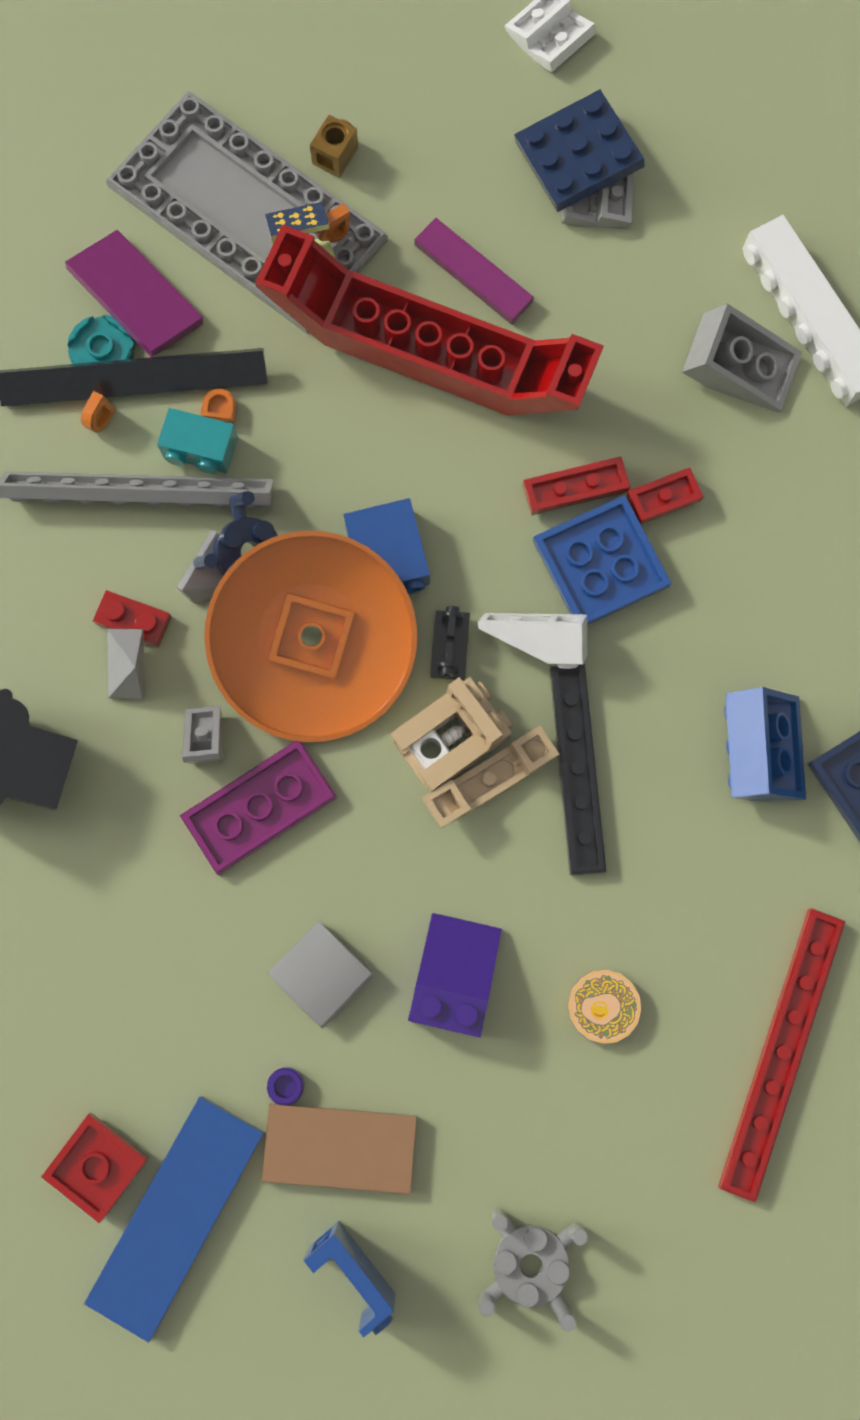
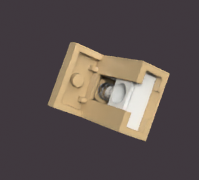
M460 677L448 685L445 695L390 733L391 741L429 793L448 781L457 778L508 741L512 735L509 729L512 727V723L501 709L496 712L489 702L491 695L481 682L475 684L471 677L464 681ZM454 719H457L460 725H453L450 729L446 728L447 731L441 732V735L436 733ZM466 731L470 737L450 751L449 746L451 744L455 745L457 740L461 741V737L464 736L463 733ZM427 743H435L440 747L441 753L438 757L429 759L422 755L421 748Z

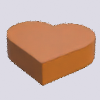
M344 203L326 213L329 229L313 232L320 241L336 243L342 240L348 233L350 210Z

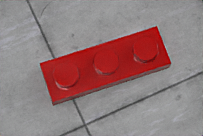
M621 456L523 480V488L531 516L626 493L630 489Z

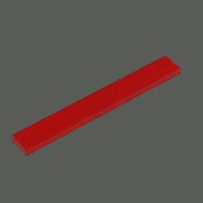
M812 908L807 911L718 1184V1188L755 1203L846 922Z

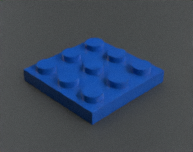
M625 495L533 537V543L569 613L587 615V625L665 590L672 584Z

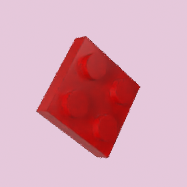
M89 1113L41 1178L95 1221L101 1223L149 1157L93 1113Z

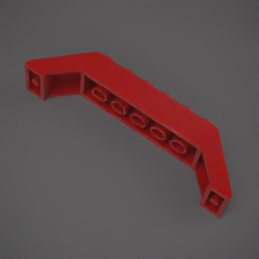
M282 225L255 282L256 287L325 346L508 416L578 410L604 348V345L572 333L569 338L533 340L348 270L315 241L314 236L286 225Z

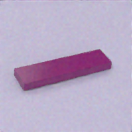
M435 218L414 239V245L511 325L533 303L534 296L439 219Z

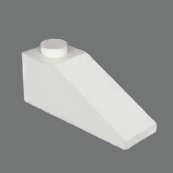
M485 613L478 621V629L547 664H558L559 668L572 669L578 667V664L583 665L588 655L587 615Z

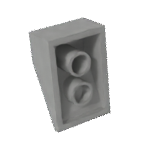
M727 303L703 313L682 372L707 388L775 412H780L802 351Z

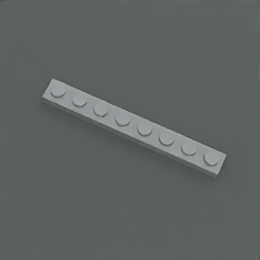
M5 471L0 478V498H10L14 502H22L28 499H43L48 503H56L62 500H77L82 504L96 501H111V503L116 505H123L129 502H145V504L151 506L163 503H178L185 507L197 504H212L215 507L223 508L230 506L229 500L231 496L244 491H250L254 494L255 500L247 507L256 509L270 506L274 494V479L8 471Z

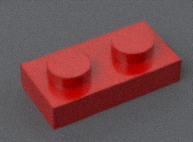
M690 467L631 489L626 494L640 524L699 503L704 497Z
M106 590L93 618V622L107 629H144V642L159 648L172 616L163 610Z

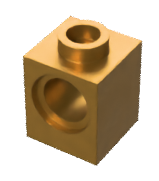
M328 114L310 143L312 164L340 178L358 149L357 128L345 119H337Z

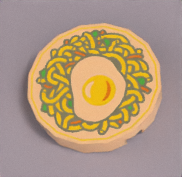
M610 970L591 971L580 978L571 989L568 1000L569 1018L577 1031L588 1040L602 1044L615 1043L629 1036L637 1026L641 1013L640 996L633 983L622 974Z

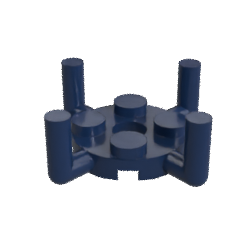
M244 491L231 496L229 502L234 521L229 522L222 529L214 543L213 553L197 556L193 560V566L197 570L217 567L218 571L224 576L235 561L241 557L243 544L250 543L255 547L261 542L278 536L270 522L247 517L245 506L251 505L255 500L252 492Z

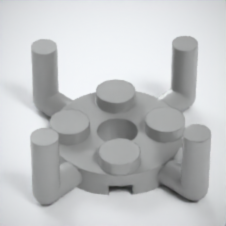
M494 1209L491 1212V1221L493 1227L503 1237L498 1242L493 1261L496 1281L478 1295L480 1313L486 1317L491 1316L495 1310L494 1302L503 1295L526 1308L548 1303L557 1316L562 1329L572 1331L576 1326V1321L570 1308L560 1295L569 1277V1260L565 1248L573 1242L577 1245H584L588 1240L586 1231L577 1222L569 1225L558 1235H555L549 1229L535 1225H519L514 1227L502 1209ZM529 1254L536 1255L541 1259V1268L534 1275H527L520 1269L521 1260Z

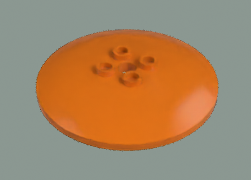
M314 530L296 531L275 536L259 543L237 559L227 570L216 587L208 607L204 633L205 651L212 677L219 691L230 706L246 721L271 735L299 742H324L339 739L364 729L382 716L396 701L404 689L414 665L417 649V624L412 602L405 586L390 565L377 553L356 540L343 535ZM308 626L317 627L321 631L320 641L315 645L305 644L301 639V633L304 628Z

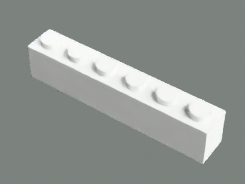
M784 215L750 231L742 248L745 260L749 265L754 266L758 272L764 289L771 292L777 301L781 315L784 318H788L794 327L798 341L805 345L813 356L815 367L824 373L830 382V387L835 397L841 399L845 407L860 400L859 327Z

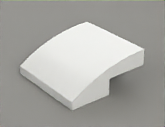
M534 0L505 25V31L515 43L533 60L550 72H553L596 34L595 23L573 12L571 0Z

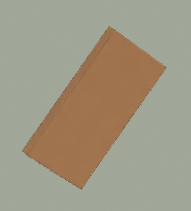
M270 1103L262 1182L410 1194L417 1115L298 1105L284 1106Z

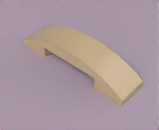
M540 725L455 780H450L422 797V801L440 829L519 783L560 754Z

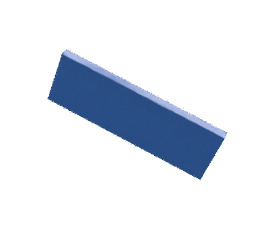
M200 1096L85 1300L84 1305L149 1343L260 1142L264 1131Z

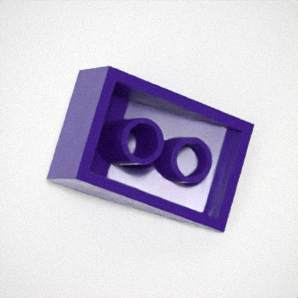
M432 913L408 1021L481 1038L502 929Z

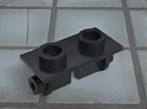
M447 606L446 611L436 610L430 678L456 680L460 677L461 680H465L470 613L460 612V608L457 606Z

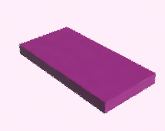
M115 230L65 261L66 269L150 357L156 356L203 324V317L118 230Z
M294 741L179 816L213 870L219 876L336 800L337 796L302 742Z

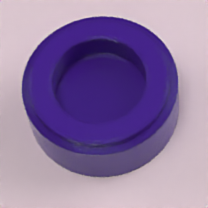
M292 1067L277 1069L271 1074L267 1082L269 1097L279 1105L287 1106L295 1103L304 1092L305 1083L303 1076Z

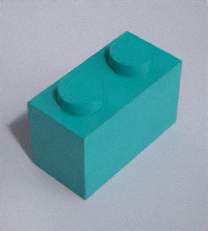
M169 408L157 446L163 458L171 464L184 466L187 463L197 466L199 470L205 473L216 474L218 471L227 474L238 441V435L232 423Z

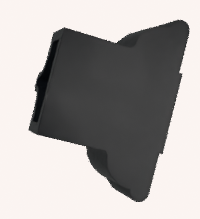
M5 688L0 690V806L5 798H9L52 811L57 810L78 740L30 726L27 708L20 701L14 699L12 692Z

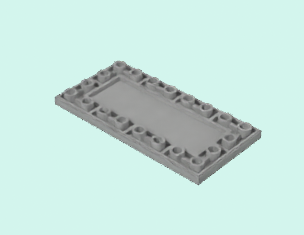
M188 91L111 174L106 183L110 189L307 334L308 331L262 293L255 285L272 248L265 214L318 202L323 203L327 213L344 202ZM345 204L350 210L349 230L342 240L331 243L335 258L348 270L360 273L387 242L388 236L384 231ZM308 233L314 236L315 239H318L314 233Z

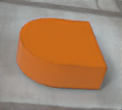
M214 389L208 392L203 399L200 416L232 423L235 426L237 405L233 395L224 389Z
M93 391L82 411V425L93 432H100L109 423L116 411L115 407L103 395Z

